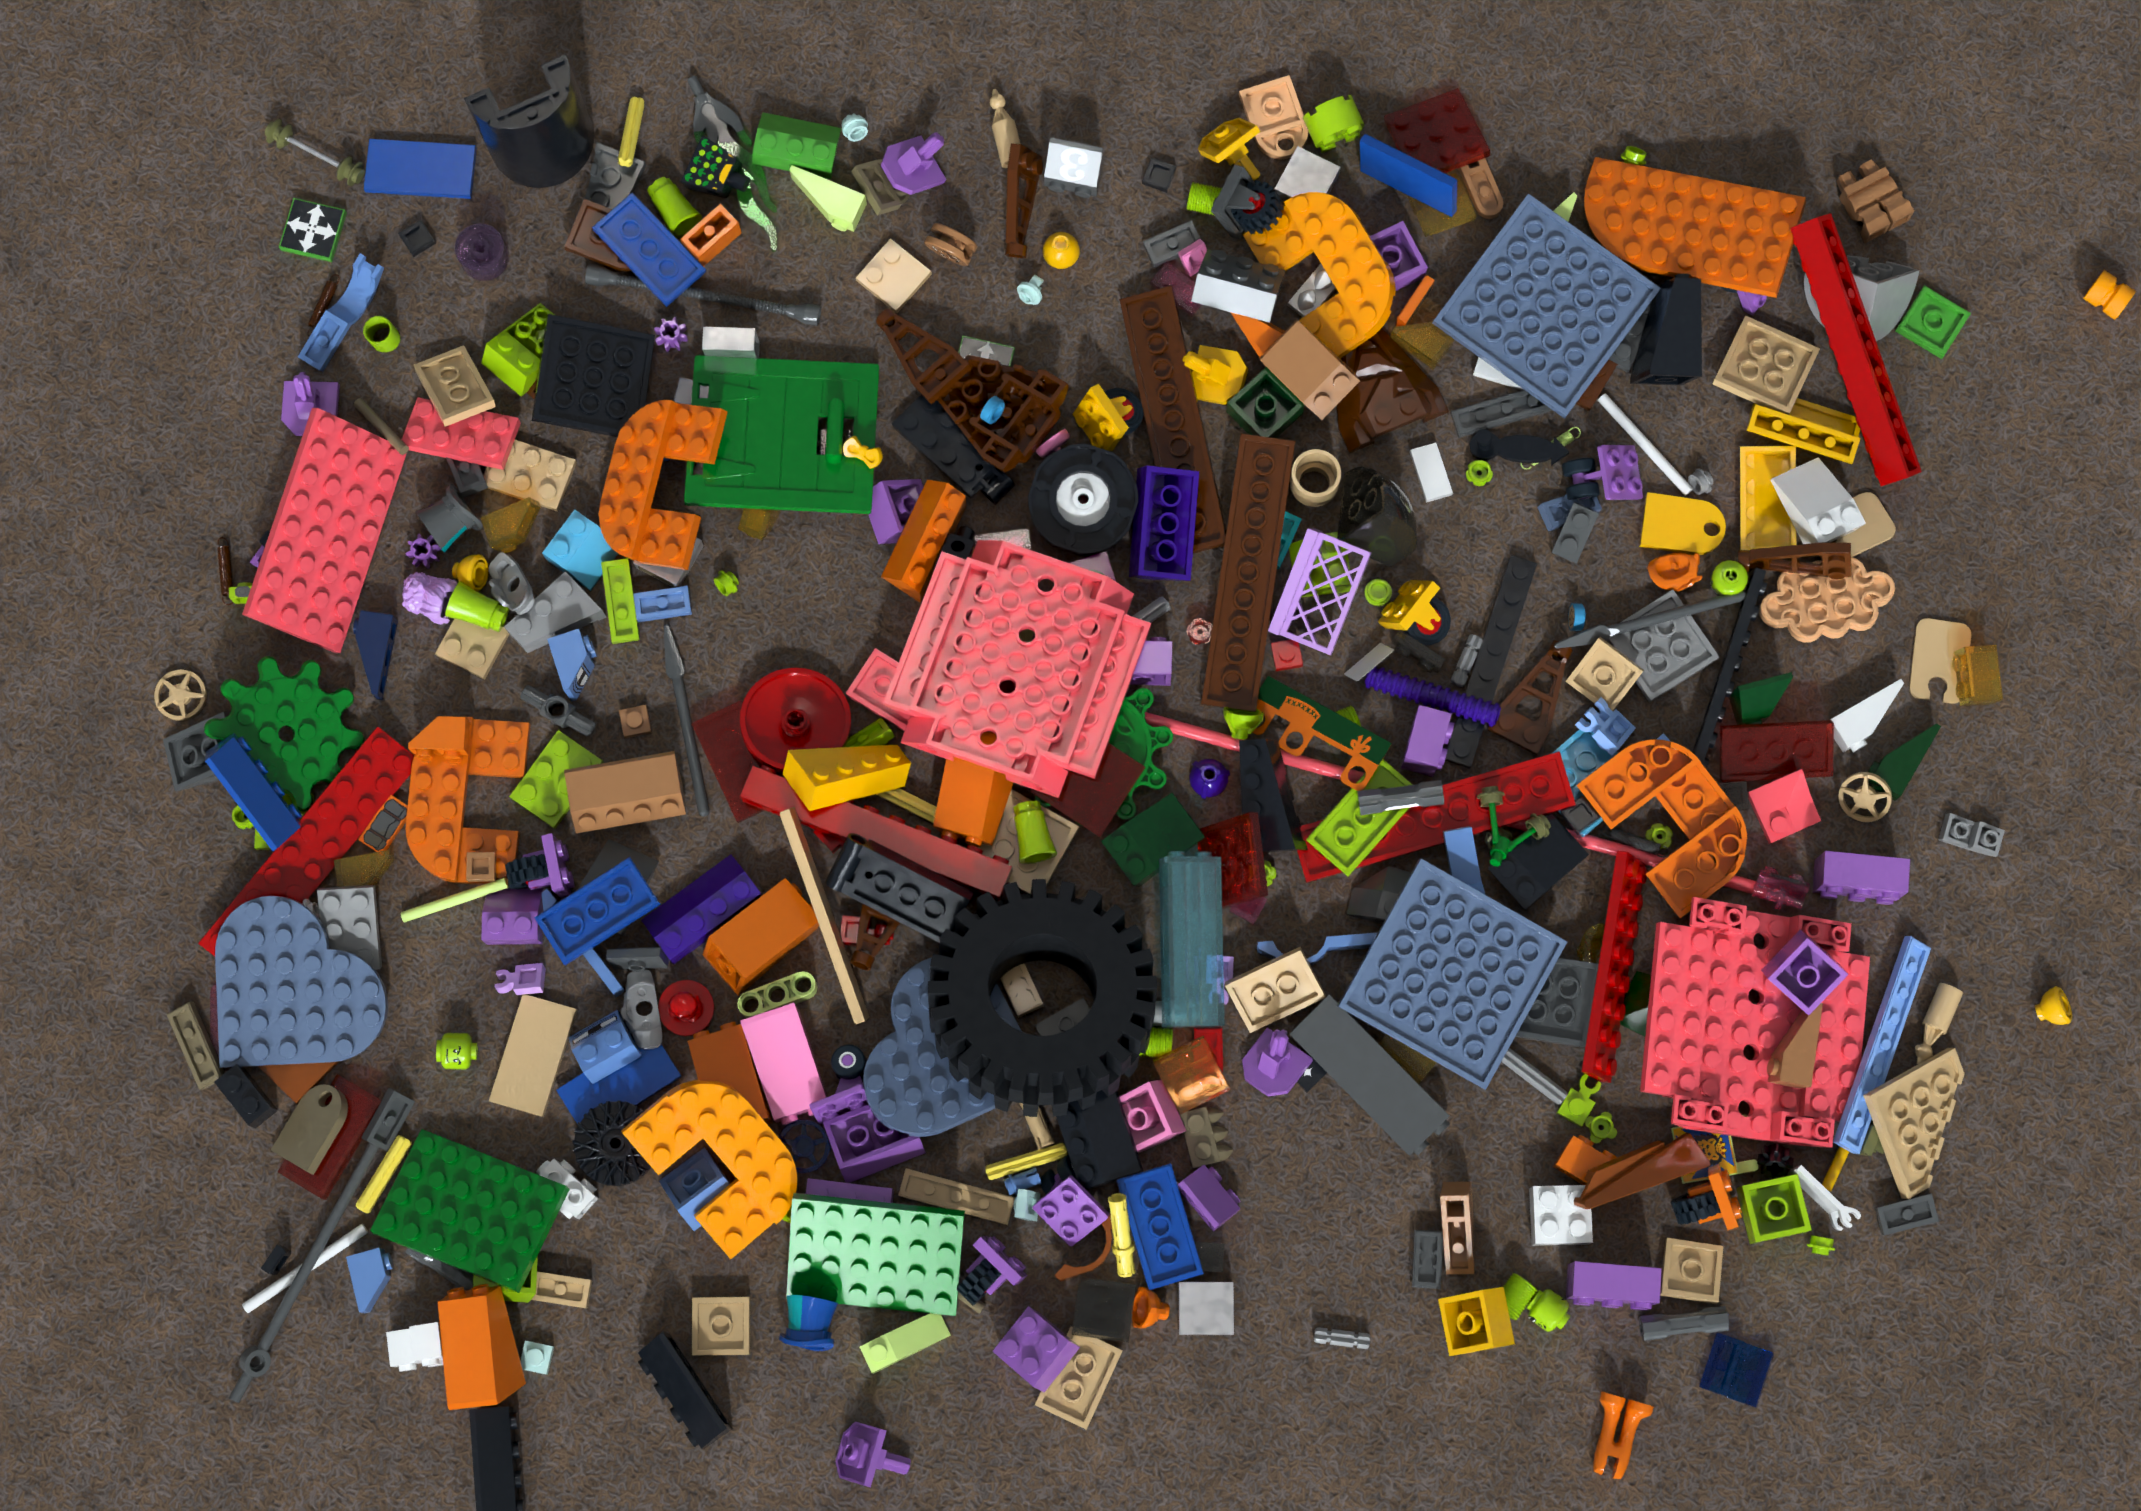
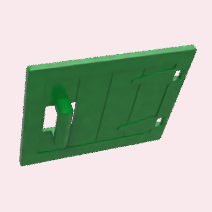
M695 356L691 405L722 408L728 413L715 464L703 463V475H693L694 462L687 461L685 505L871 514L874 468L870 469L863 460L857 457L842 456L844 418L854 419L853 436H856L860 443L866 445L869 449L875 448L879 365L869 363ZM700 385L709 386L708 398L699 399ZM819 417L827 418L825 455H816Z

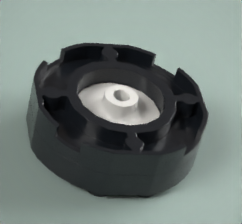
M1089 444L1069 445L1049 455L1037 468L1028 495L1030 517L1039 535L1053 548L1078 556L1096 555L1118 544L1128 533L1138 505L1137 485L1126 463L1115 453ZM1084 496L1088 499V502L1081 504L1078 499Z

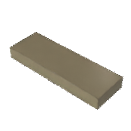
M187 1002L166 1015L199 1090H204L215 1084L214 1082L225 1072L223 1067L220 1068L219 1058L195 1003Z

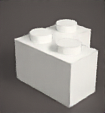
M439 1322L409 1326V1329L386 1332L390 1367H399V1372L416 1370V1364L422 1363V1366L428 1367L443 1365Z

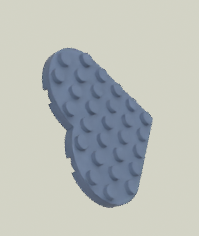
M282 896L259 897L240 905L224 921L218 933L215 946L220 1068L233 1067L236 1064L242 1067L343 1061L364 1052L380 1035L388 1012L387 993L380 975L360 956L344 950L330 949L328 936L322 922L304 904Z
M932 958L914 965L902 976L896 985L891 1001V1019L895 1032L886 1036L873 1049L866 1062L863 1077L865 1097L876 1118L891 1130L895 1129L914 1137L940 1134L995 1109L993 1094L987 1092L981 1100L970 1093L969 1080L964 1077L957 1082L949 1071L948 1057L941 1059L937 1052L935 1033H931L928 1003V981H930V963ZM996 984L990 996L993 1007L1007 1024L1021 1031L1000 988Z

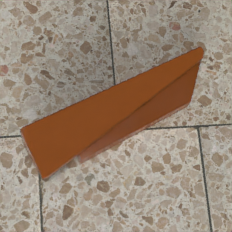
M1688 1132L1666 1146L1664 1142L1657 1140L1588 1170L1584 1178L1587 1184L1579 1198L1575 1197L1574 1205L1587 1210L1709 1167L1711 1164L1693 1136Z

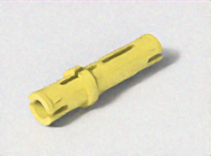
M1116 1193L1108 1197L1114 1238L1112 1252L1116 1256L1117 1274L1120 1277H1130L1136 1272L1133 1260L1135 1245L1131 1241L1126 1195Z

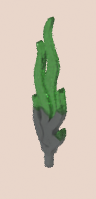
M697 76L690 77L687 81L695 95L693 129L697 145L701 137L704 136L705 131H707L708 139L739 159L743 164L740 173L750 177V180L758 187L765 207L776 213L777 208L770 201L767 182L761 165L752 164V155L741 147L728 132V127L732 128L744 144L748 147L753 146L752 140L744 131L739 117L728 106L711 97L708 92L705 93ZM750 184L745 192L736 189L741 210L748 218L766 231L770 239L772 252H776L777 233L775 227L755 203Z

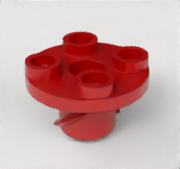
M681 980L665 989L660 997L658 1009L660 1020L669 1031L680 1036H693L705 1030L711 1024L715 1005L711 993L705 986L693 980Z

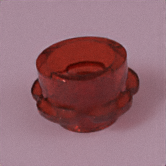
M1202 618L1194 619L1186 629L1190 641L1195 645L1210 642L1212 624ZM1202 630L1203 633L1198 634L1197 631Z

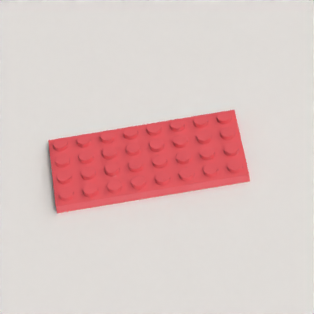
M312 408L242 615L333 653H341L406 454L401 455L388 440L320 408Z

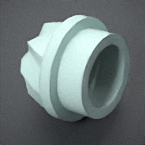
M853 113L852 115H847L842 120V133L850 141L862 140L867 135L868 123L862 116Z

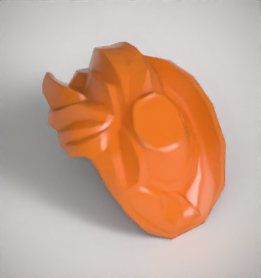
M1687 553L1666 554L1650 561L1647 567L1652 581L1658 587L1665 590L1680 592L1687 587L1693 586L1695 582L1703 578L1702 576H1697L1700 564L1699 553L1694 555Z

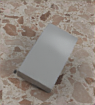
M1947 813L1945 814L1938 840L1984 855L1998 857L2005 830L1982 821L1973 822L1958 815Z

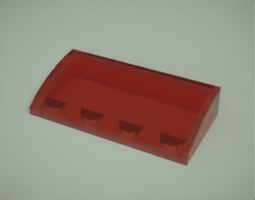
M338 1074L330 1086L340 1090L345 1095L348 1103V1113L342 1128L316 1172L312 1175L286 1159L278 1170V1173L324 1200H327L363 1139L361 1137L382 1101ZM332 1095L326 1099L325 1106L330 1104Z

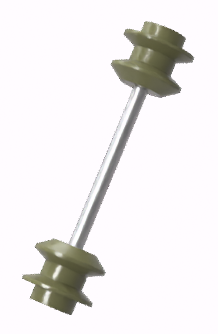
M277 119L274 122L271 121L265 129L267 143L270 144L277 141L276 145L279 149L292 143L337 167V179L342 181L347 178L348 186H353L355 183L359 184L363 179L365 170L363 169L362 162H357L354 165L353 158L348 156L339 163L292 138V125L288 124L283 127L281 119Z

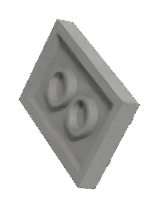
M375 885L319 888L317 890L319 918L327 933L329 948L354 953L363 958L374 970L381 969L382 959Z

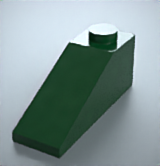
M1937 723L1884 756L1879 762L1874 760L1867 772L1876 774L1887 782L1892 792V800L1896 801L1903 794L1941 728ZM1872 779L1868 780L1869 786L1878 792H1885L1878 782Z

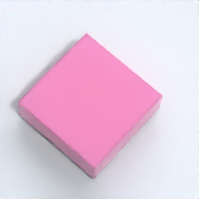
M1201 239L1178 252L1183 267L1190 277L1199 271L1207 252L1206 245Z

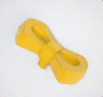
M856 436L848 438L843 445V452L846 457H857L863 460L870 469L877 467L883 459L881 448L869 449L866 445H862Z

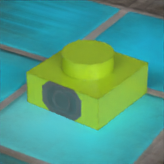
M243 582L238 583L237 587H229V598L235 604H246L253 583Z

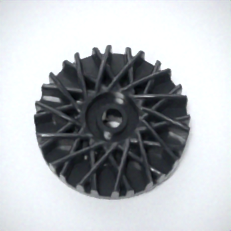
M617 1100L616 1102L606 1101L604 1104L600 1103L596 1108L589 1109V1113H585L582 1121L577 1124L578 1128L575 1129V1140H573V1151L576 1155V1161L586 1175L598 1183L607 1186L629 1185L647 1174L651 1166L624 1136L621 1130L644 1111L626 1101ZM618 1138L621 1140V1145L619 1148L614 1149L611 1143L614 1139Z

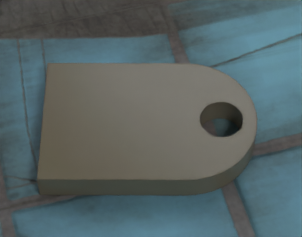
M326 1084L310 1089L299 1101L271 1151L314 1175L346 1120L348 1103L345 1095L340 1090ZM332 1095L330 1104L325 1106L326 1099Z

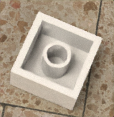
M1586 1185L1532 1186L1529 1188L1532 1246L1589 1245L1593 1243L1591 1209L1587 1210L1574 1205L1575 1197L1579 1198Z

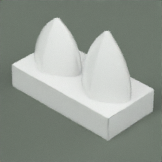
M1322 264L1316 268L1287 304L1288 307L1301 317L1306 316L1325 303L1336 290Z

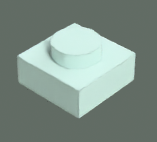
M1018 1189L1014 1200V1217L1028 1221H1037L1038 1214L1033 1210V1205L1040 1200L1041 1193Z
M525 1340L520 1360L522 1370L548 1375L554 1346Z

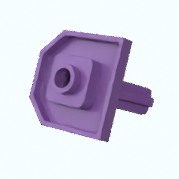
M935 132L925 141L922 136H917L887 147L881 167L893 188L912 195L945 183L946 178L933 157L944 145L943 136Z
M305 372L295 375L293 381H284L282 422L295 436H303L312 408H320L332 415L338 416L340 384L338 382H311L310 377Z
M1267 1027L1242 1059L1245 1081L1268 1097L1288 1094L1313 1062V1059L1288 1042L1289 1038L1286 1030L1280 1031L1276 1029L1273 1032Z
M855 1421L843 1433L835 1462L839 1478L871 1487L876 1469H885L905 1475L910 1469L911 1460L908 1457L893 1454L882 1449L887 1430Z

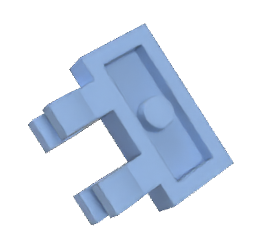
M1600 697L1594 704L1600 712L1590 707L1584 713L1591 720V723L1581 718L1575 726L1584 732L1592 731L1594 733L1592 737L1596 740L1597 745L1612 756L1619 750L1636 727L1617 709L1612 711L1608 707L1607 702Z

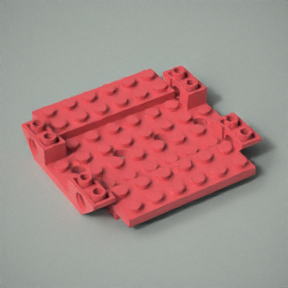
M978 540L971 558L963 559L943 551L941 552L883 704L886 707L912 715L901 739L902 744L954 761L955 757L1006 774V780L1059 798L1068 775L1066 769L1095 779L1150 631L1151 623L1127 615L1134 593L1108 576L1006 541ZM1043 579H1049L1054 583V587L1052 590L1044 592L1039 589V582ZM1029 629L1034 632L1035 638L1031 642H1023L1020 640L1019 634L1023 630ZM1003 681H1013L1016 685L1015 690L1012 693L1002 692L1000 685ZM991 731L995 733L997 739L993 744L986 745L980 740L981 735L984 732Z
M1692 897L1689 926L1665 922L1656 923L1640 1092L1673 1098L1671 1123L1685 1129L1786 1145L1832 1148L1835 1122L1839 1123L1862 1060L1870 957L1845 953L1849 951L1852 923L1804 915L1785 917L1749 911L1745 905ZM1801 929L1836 960L1849 975L1821 1002L1823 1006L1812 1085L1808 1088L1798 1089L1768 1082L1767 1064L1772 1057V1053L1802 1009L1768 980L1761 970ZM1756 934H1760L1764 938L1765 944L1762 949L1757 948L1754 944V936ZM1751 989L1759 993L1760 999L1757 1004H1753L1749 1000ZM1746 1045H1750L1754 1049L1755 1055L1752 1060H1748L1744 1056L1743 1051ZM1741 1101H1745L1750 1108L1749 1114L1746 1117L1742 1116L1738 1109Z

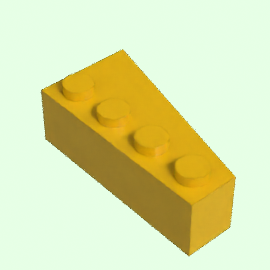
M898 745L788 750L782 775L807 809L812 811L905 787L911 762Z

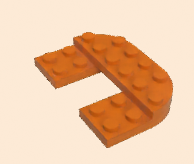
M659 400L639 409L620 429L598 513L603 537L615 552L642 564L688 570L701 517L696 514L653 509L651 506L663 458L715 464L728 413L726 410L679 404L672 400Z
M466 717L471 722L469 755H461L460 759H447L442 754H433V758L429 759L418 758L416 754L414 755L406 815V837L410 850L416 860L434 876L452 883L483 885L489 882H468L466 880L467 852H495L497 854L496 880L504 877L507 879L505 864L517 859L520 832L463 827L468 775L523 778L526 774L530 723L481 720Z
M1658 739L1633 743L1620 750L1619 753L1576 785L1610 829H1613L1653 797H1656L1689 839L1686 843L1645 873L1679 918H1682L1691 911L1692 897L1707 899L1728 883L1743 863L1747 831L1741 813L1702 765L1698 757L1684 746Z

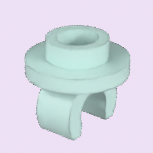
M1034 275L1029 282H1021L1017 287L1020 299L1026 304H1039L1042 300L1040 292L1042 288L1040 286L1044 280Z

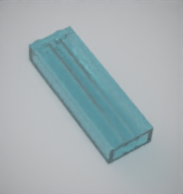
M1184 851L1168 852V856L1159 859L1162 1027L1217 1028L1225 1026L1221 857H1212V852H1195V856H1185Z

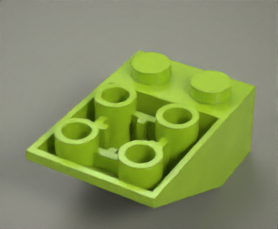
M541 303L487 342L481 362L482 365L521 397L527 393L538 378L546 317L548 314L555 315Z

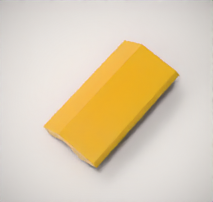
M1797 398L1789 415L1753 403L1746 431L1852 464L1860 442L1858 436L1861 429L1857 425L1855 416Z

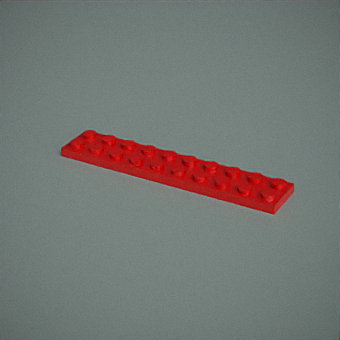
M377 726L301 817V827L272 852L200 939L198 944L215 956L216 940L221 926L236 908L247 901L264 896H282L294 899L300 903H303L304 899H308L363 833L391 795L393 796L410 776L414 755Z
M1560 751L1442 785L1444 804L1410 807L1357 868L1444 844L1443 831L1471 826L1473 835L1492 830L1489 807H1482L1480 799H1477V796L1482 793V788L1497 786L1499 791L1505 793V796L1502 797L1503 804L1495 806L1498 828L1528 820L1532 813L1539 816L1540 814L1545 815L1575 806V800ZM1323 820L1302 825L1300 828L1302 838L1305 840L1308 850L1297 851L1306 883L1343 873L1306 841Z

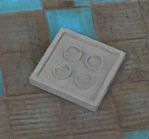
M1671 590L1622 622L1684 606L1675 591ZM1691 615L1615 635L1607 640L1609 644L1644 669L1636 684L1649 703L1719 659V655Z

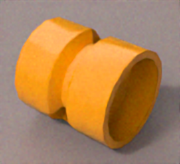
M2103 270L2083 299L2094 307L2102 305L2103 312L2115 320L2136 291L2124 283L2117 285V278Z

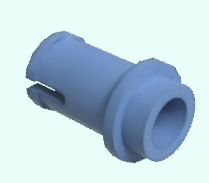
M1036 1167L1014 1176L1009 1174L1008 1178L1003 1179L1008 1194H1015V1196H1017L1018 1189H1028L1041 1184Z

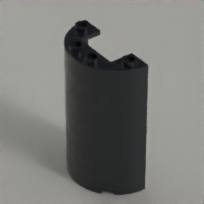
M566 54L541 65L551 87L550 90L500 111L490 88L464 98L495 165L506 177L520 185L545 188L561 184L575 176L584 167L591 155L594 144V127Z

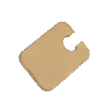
M1871 492L1861 493L1853 497L1866 524L1836 540V543H1851V557L1890 540L1896 531L1895 524L1878 497Z
M1924 618L1918 622L1915 629L1909 691L1912 696L1918 699L1929 700L1930 690L1928 683L1932 678L1939 677L1945 681L1947 687L1946 692L1943 694V703L1956 704L1964 698L1971 644V630L1967 625Z

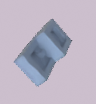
M1566 494L1565 496L1541 503L1537 508L1549 532L1563 527L1574 502L1597 512L1601 511L1602 507L1597 497L1568 500Z

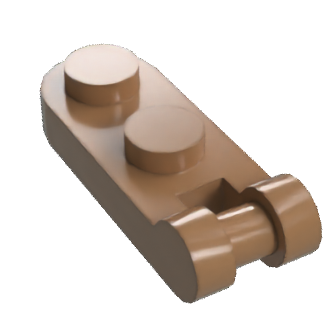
M1480 146L1472 148L1469 153L1463 154L1461 152L1454 155V162L1460 171L1477 213L1485 219H1493L1499 216L1503 208V198ZM1475 162L1477 166L1470 169L1468 164Z

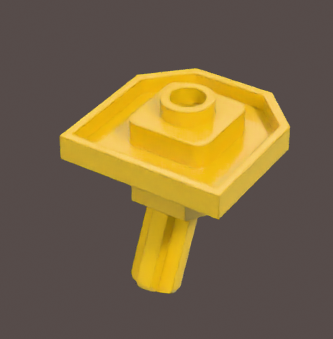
M1236 118L1222 123L1202 138L1198 147V151L1202 156L1216 163L1226 159L1230 166L1232 164L1242 166L1254 181L1260 176L1259 171L1246 155L1249 151L1245 146L1246 142L1260 133L1257 125L1242 118Z
M1200 345L1198 354L1189 351L1186 356H1183L1184 365L1193 370L1192 376L1198 400L1226 405L1244 387L1248 367L1237 351Z

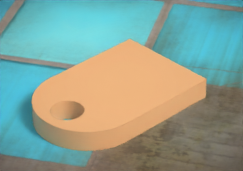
M1290 75L1239 91V97L1248 122L1257 125L1260 133L1254 136L1258 148L1265 155L1274 159H1289L1292 157L1297 146L1304 148L1307 142L1308 129L1303 120L1304 114ZM1282 139H1289L1293 143V147L1290 150H1282L1278 146V142Z

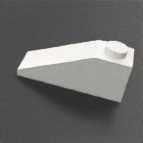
M1902 679L1827 722L1826 727L1843 753L1849 749L1854 753L1867 745L1865 740L1872 735L1903 686L1904 682Z

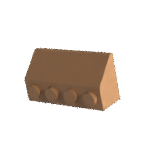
M675 751L564 770L570 812L576 833L686 815L685 793Z

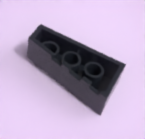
M1239 740L1243 852L1262 853L1308 850L1306 842L1301 835L1299 817L1296 816L1292 800L1294 798L1287 784V773L1278 740Z

